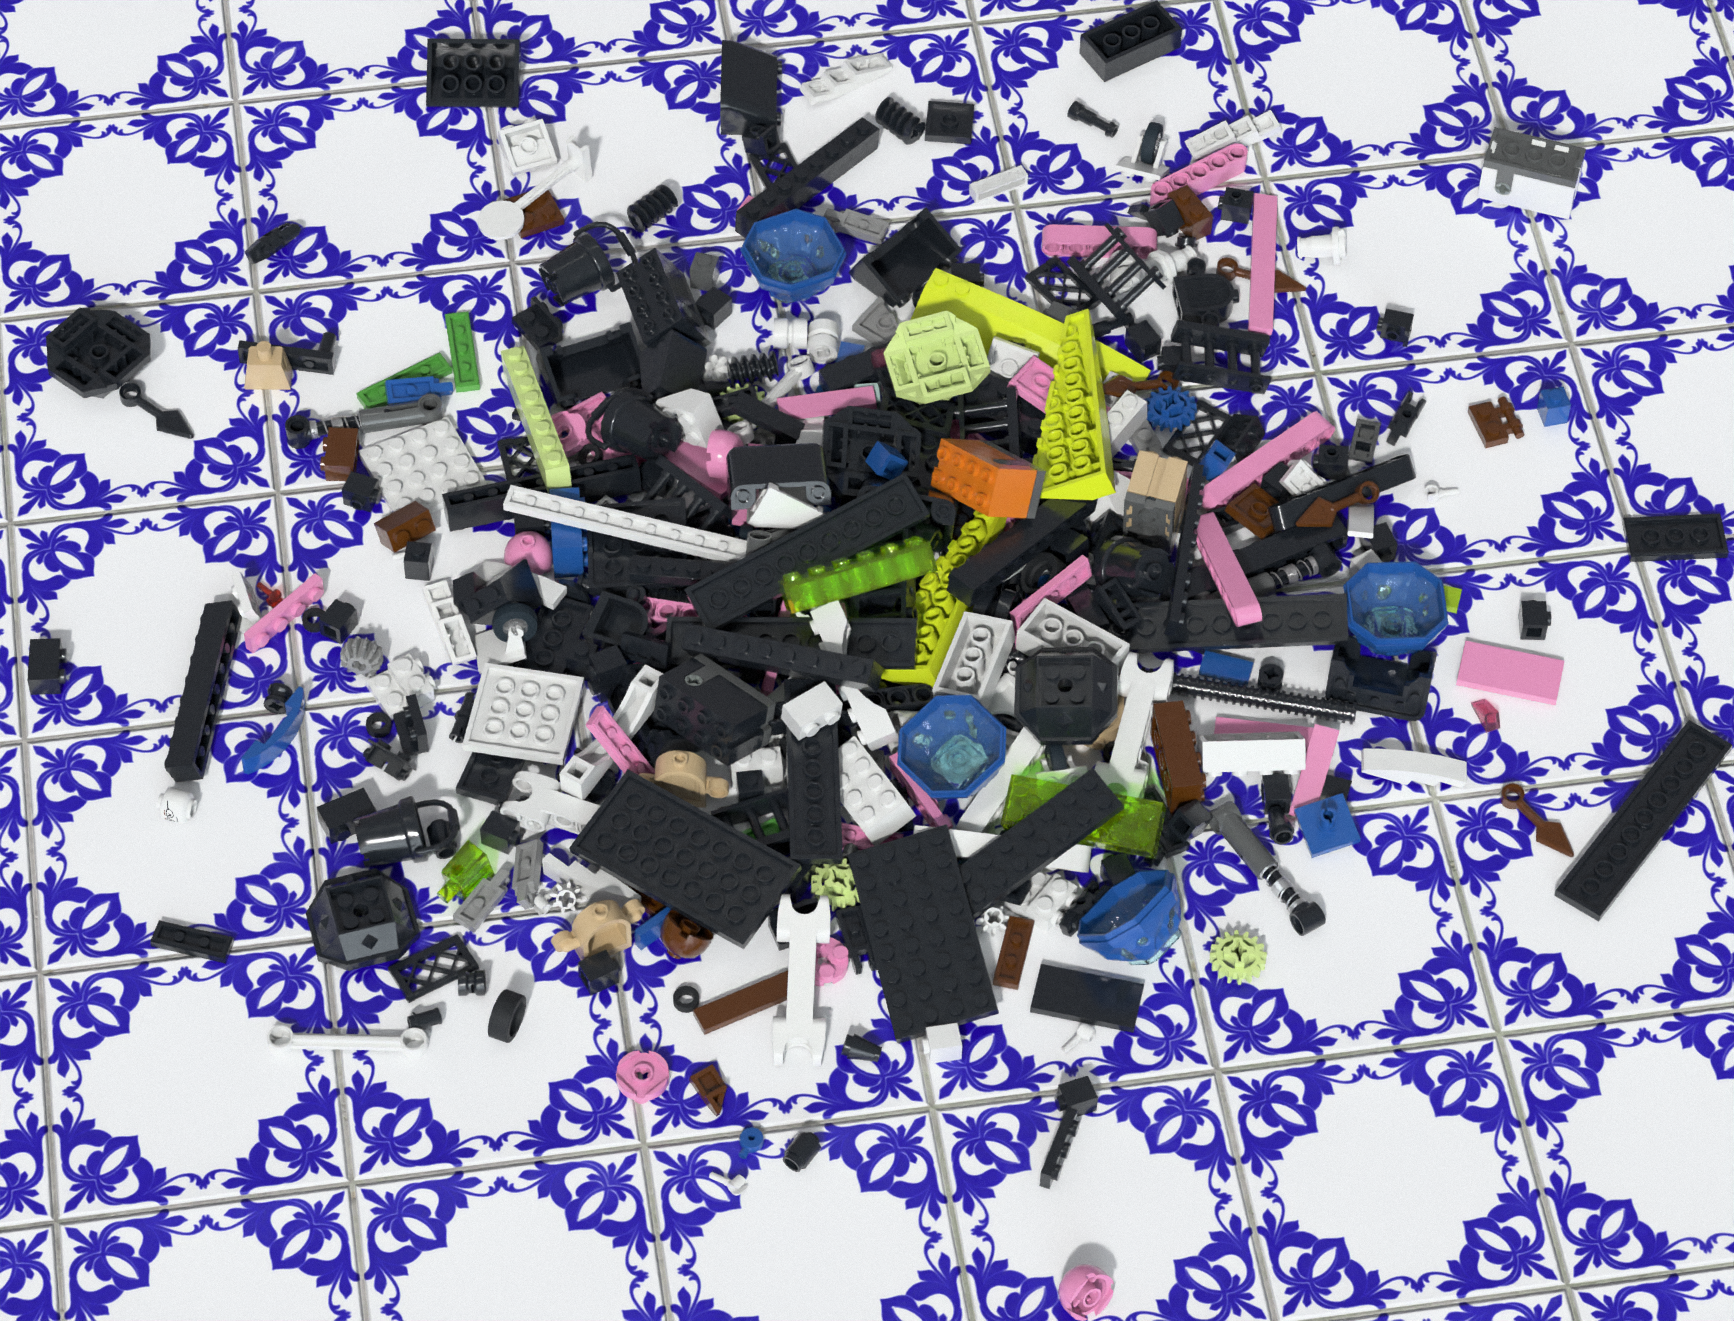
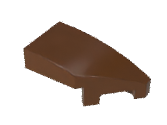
M712 1064L690 1076L689 1081L703 1102L717 1117L721 1113L727 1086Z

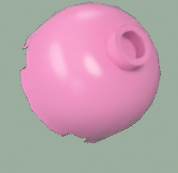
M715 429V431L711 432L707 445V453H710L711 461H706L709 477L727 478L726 457L728 452L732 448L744 446L739 435L720 429Z
M520 532L514 535L505 547V564L513 566L521 560L527 559L531 572L538 575H543L545 572L548 574L553 566L552 547L548 540L537 532Z
M1088 1264L1078 1265L1066 1272L1059 1284L1058 1294L1061 1305L1074 1319L1080 1321L1088 1320L1085 1317L1086 1315L1094 1311L1095 1316H1097L1109 1304L1114 1292L1111 1289V1283L1114 1284V1282L1097 1266Z

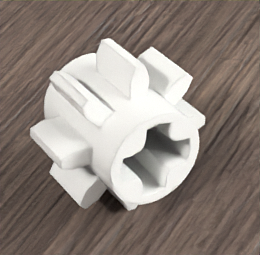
M568 880L567 884H561L558 881L557 891H550V896L556 898L552 902V907L558 905L561 907L562 913L565 912V909L570 908L572 911H576L575 902H582V897L576 895L580 891V886L574 888L571 885V880ZM565 892L570 893L567 901L562 900Z
M992 906L980 915L983 918L976 920L975 924L982 927L981 934L988 932L994 938L997 930L1001 932L1006 930V926L1002 923L1007 922L1009 916L1003 915V906L999 909ZM995 917L997 919L996 922L994 921L992 924L988 922L989 919Z

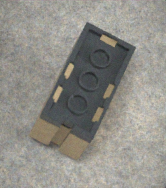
M1139 450L1124 499L1123 536L1132 537L1144 545L1163 549L1170 555L1167 556L1170 561L1183 518L1188 461L1175 456L1165 459L1161 458L1154 451Z

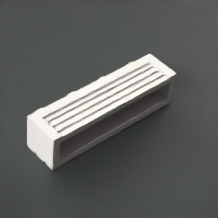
M1022 165L1013 167L971 183L969 185V194L975 203L982 202L1027 185L1028 174Z

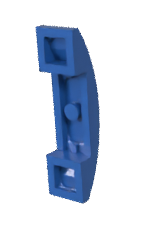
M299 686L285 703L287 716L266 743L263 744L255 740L242 756L244 773L251 774L265 767L282 754L291 744L301 727L305 714V696L302 687Z

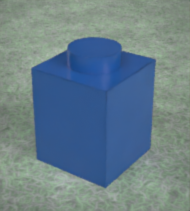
M1564 387L1541 390L1537 410L1544 427L1567 423L1571 404Z
M1215 440L1198 462V464L1204 465L1202 475L1206 476V480L1211 482L1226 470L1236 453L1218 440Z
M880 441L876 442L865 460L877 475L889 480L900 476L908 463L896 448Z

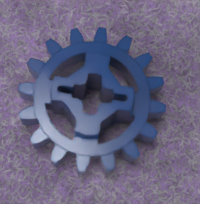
M1168 386L1165 391L1160 387L1159 393L1151 392V398L1145 399L1147 401L1146 419L1148 422H1151V427L1160 426V431H1163L1165 428H1169V432H1173V428L1181 431L1182 425L1189 427L1190 420H1195V413H1197L1195 397H1189L1188 390L1182 393L1181 387L1172 390V387Z

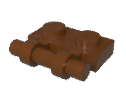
M1504 396L1497 400L1500 406L1494 408L1491 401L1468 406L1467 413L1485 449L1508 443L1509 434H1514L1516 439H1520L1525 435L1522 430L1523 424L1520 419L1516 418L1512 403L1508 402ZM1505 417L1508 423L1502 424L1500 418Z

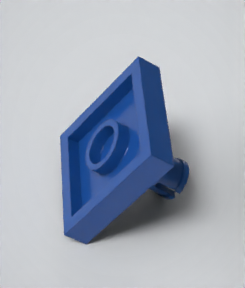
M1343 793L1294 809L1296 820L1311 858L1359 843L1361 840Z

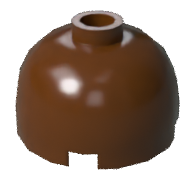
M673 909L665 916L660 929V938L667 949V953L676 959H690L701 955L709 947L714 937L713 932Z

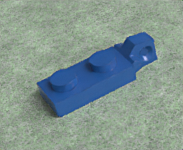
M434 376L385 381L387 405L418 401L420 397L426 394H435L441 398V396L452 395L454 392L452 382L439 383V378H434Z

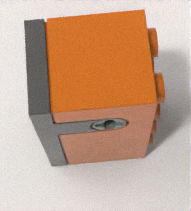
M941 438L937 451L939 464L938 467H934L930 486L988 517L1035 519L1045 478V470L989 441Z

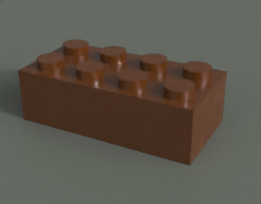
M1183 700L1153 704L1150 736L1165 800L1172 816L1180 807L1195 799L1200 804L1205 801L1203 788H1206V776L1204 772H1200L1201 755L1199 751L1195 752L1196 735L1194 730L1190 731L1191 714L1189 710H1185Z

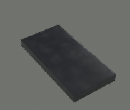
M1720 513L1623 518L1622 526L1630 562L1728 557L1729 552Z
M1041 964L1030 1012L1134 1033L1144 984Z

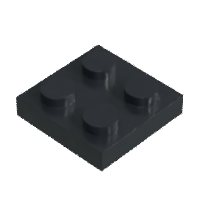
M928 101L925 141L971 145L974 104Z

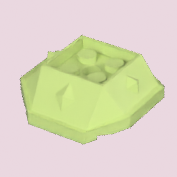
M949 311L901 322L895 331L896 334L884 352V359L896 397L911 400L918 404H927L938 400L948 401L953 396L972 392L991 372L978 329L956 318V315Z

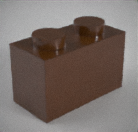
M1188 185L1167 194V200L1173 199L1185 223L1179 228L1185 236H1194L1197 241L1211 234L1213 215Z
M329 427L328 437L323 438V452L326 453L325 456H321L320 469L325 471L326 481L346 482L351 471H357L360 446L358 428Z
M417 501L374 523L381 544L394 553L406 547L407 541L415 542L436 531L429 509Z

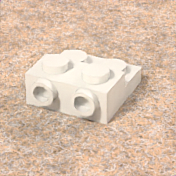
M529 119L523 122L522 125L515 127L514 125H508L498 131L497 139L513 176L557 164L558 160L543 119Z
M410 653L388 663L387 671L366 680V687L383 712L390 717L391 721H393V714L403 712V707L407 706L406 696L416 694L419 708L435 701L434 690L436 685L430 675L425 677L423 674L424 667L420 659H413Z
M1041 870L1029 879L1032 887L1022 905L1004 902V907L1022 918L1035 920L1034 925L1047 933L1053 925L1057 926L1064 915L1063 913L1077 899L1078 886L1058 874L1052 877Z

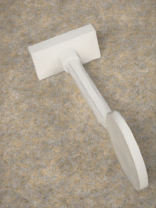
M571 135L566 139L568 159L563 162V165L515 203L500 200L484 206L477 218L479 230L484 236L494 240L510 239L522 230L525 222L522 210L569 173H575L585 182L593 177L589 147L584 145L580 149L577 146L576 137Z

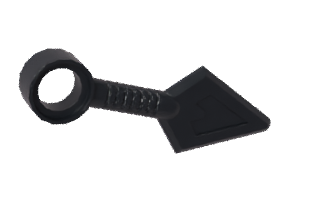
M126 383L121 386L119 390L121 403L126 407L139 406L156 418L157 431L188 439L194 438V434L179 410L162 411L142 397L141 389L135 383ZM130 391L137 393L136 397L131 399L126 398L124 395Z

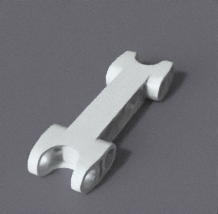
M1129 652L1118 680V696L1127 697L1110 763L1097 761L1095 771L1113 793L1123 795L1127 799L1126 813L1136 815L1143 800L1148 781V771L1138 769L1152 717L1153 704L1169 702L1174 674V660L1165 659L1161 667L1155 672L1146 673L1138 668L1139 654Z
M520 771L515 774L512 782L517 789L529 798L525 801L503 802L500 813L520 821V827L531 831L542 832L548 824L579 835L600 805L561 793L560 782L553 778L537 773Z
M782 894L777 918V942H790L786 1017L773 1016L772 1047L774 1065H783L786 1052L790 1048L802 1046L811 1053L813 1067H821L826 1044V1018H813L816 943L830 944L828 896L820 895L817 907L813 912L800 914L793 909L790 894Z

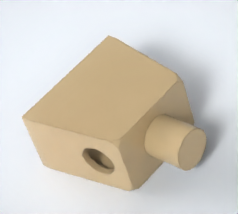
M261 341L257 346L249 347L244 388L250 390H291L292 368L284 348L271 346L268 341Z

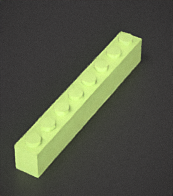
M512 347L502 350L503 373L547 492L549 493V489L572 488L569 463L525 347Z

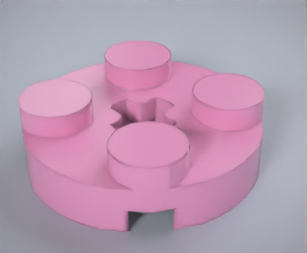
M561 411L551 416L566 457L575 455L584 445L589 444L585 433L586 422L581 415ZM563 431L569 433L565 438H560Z
M830 937V944L816 943L815 986L839 982L848 971V949L840 941ZM818 958H827L829 963L823 962L820 965L818 964Z
M640 1050L630 1052L618 1063L616 1072L617 1086L626 1097L633 1099L636 1103L645 1104L649 1100L659 1097L669 1085L668 1064L661 1055L653 1051H649V1053H640ZM647 1072L649 1074L647 1079L641 1080L638 1079L637 1073L645 1074Z

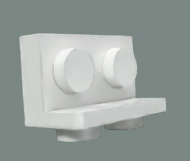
M1303 459L1290 460L1287 463L1290 466L1289 470L1279 481L1293 496L1328 483L1321 476H1317L1311 470L1312 466Z
M239 571L231 575L234 585L231 586L232 592L228 594V597L236 605L242 616L239 631L244 634L262 618L251 584Z

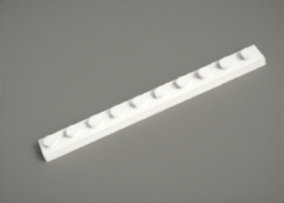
M510 485L503 503V510L720 562L735 563L746 557V540Z

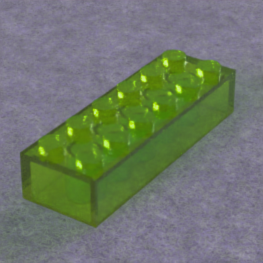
M914 536L905 539V544L898 546V544L890 543L881 546V551L876 553L867 550L857 553L856 558L852 560L846 559V557L831 561L832 566L825 567L820 564L807 568L808 573L800 575L796 571L783 575L784 580L778 581L786 611L791 614L938 571L930 541Z
M1011 774L1001 826L1004 830L1011 829L1069 785ZM1114 793L1125 809L1077 843L1156 859L1166 807L1163 802Z

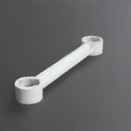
M802 355L792 359L787 364L789 371L763 398L762 402L775 407L777 405V398H783L799 380L811 376L815 369L810 357ZM744 419L731 425L727 431L739 435L743 444L746 445L754 439L753 430L757 425Z
M277 1025L267 1033L268 1048L276 1056L288 1055L293 1049L402 1051L406 1057L417 1059L425 1055L428 1049L427 1036L419 1028H409L402 1035L293 1033L289 1027ZM282 1036L290 1038L289 1042L285 1045H274V1042L282 1038ZM415 1038L423 1041V1044L417 1048L407 1047V1044L415 1041Z

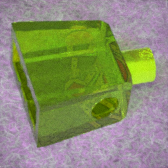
M467 840L442 869L441 874L445 885L437 892V895L447 904L456 895L465 901L483 878H493L495 876L487 854Z

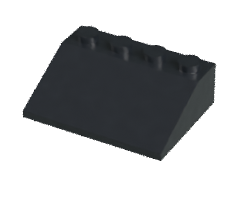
M427 38L426 107L519 108L521 75L520 39Z

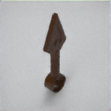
M1226 257L1218 261L1216 274L1225 277L1229 281H1232L1235 277L1250 280V271L1239 268L1234 259ZM1224 266L1231 267L1233 271L1228 273L1222 271L1221 268ZM1275 270L1274 293L1306 291V286L1282 271Z
M1170 371L1161 372L1155 380L1135 382L1119 374L1104 383L1103 390L1106 395L1121 398L1127 390L1135 394L1136 391L1157 389L1159 391L1161 387L1165 391L1168 386L1162 380L1169 381L1172 384V390H1176L1179 380L1172 379L1173 373Z
M1367 481L1359 484L1355 488L1354 494L1334 503L1317 497L1295 524L1297 527H1332L1338 511L1358 502L1363 505L1375 502L1379 497V488L1374 482ZM1364 486L1369 487L1372 491V497L1369 500L1365 499L1362 495Z
M1514 783L1505 785L1500 796L1501 804L1508 809H1518L1536 826V842L1568 857H1573L1574 851L1561 822L1544 821L1523 800L1525 793L1521 786ZM1514 792L1519 796V799L1516 801L1509 800L1505 794Z

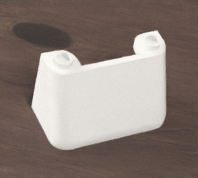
M770 482L767 489H756L755 502L751 507L747 508L746 522L754 527L799 529L824 516L825 513H823L822 506L816 505L814 507V504L809 502L806 497L805 487L779 488V486Z

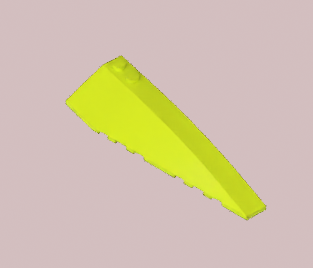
M935 268L923 289L910 320L949 311L956 315V318L978 329L986 356H988L992 340L995 336L1007 341L1020 339L1025 341V344L1031 345L1032 350L1040 352L1038 359L1054 369V365L1058 363V348L1062 345L1063 323L1007 297ZM1095 340L1102 382H1104L1110 371L1131 378L1133 382L1147 380L1151 370Z
M1089 309L1065 317L1061 335L1062 345L1058 348L1057 352L1058 363L1054 365V380L1050 383L1044 409L1046 415L1040 426L1042 433L1036 444L1038 448L1037 454L1033 457V464L1046 471L1040 498L1095 500L1116 493L1103 383Z
M976 510L974 511L975 517L964 524L961 528L962 534L957 541L952 540L947 546L949 550L947 554L937 559L919 583L920 589L916 592L915 603L919 621L916 670L883 669L881 679L903 686L927 684L933 688L964 611L972 613L974 605L968 607L947 592L948 575L955 567L959 568L963 565L968 557L980 552L985 544H990L996 540L998 535L1004 530L1007 517H988Z

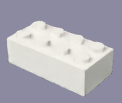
M1046 598L1040 602L1018 629L1016 649L1028 656L1033 655L1041 648L1094 647L1118 666V674L1129 654L1130 647L1129 643Z
M964 611L933 686V698L945 695H973L987 709L1015 641L1013 622L1011 620ZM970 710L966 711L967 715L973 716Z
M1299 731L1197 734V751L1201 755L1200 769L1202 772H1207V776H1222V772H1232V775L1244 776L1248 775V771H1258L1259 775H1272L1275 770H1283L1284 774H1298L1299 770H1306L1305 738Z
M853 736L838 748L840 802L873 845L877 846L916 817V814L858 739Z

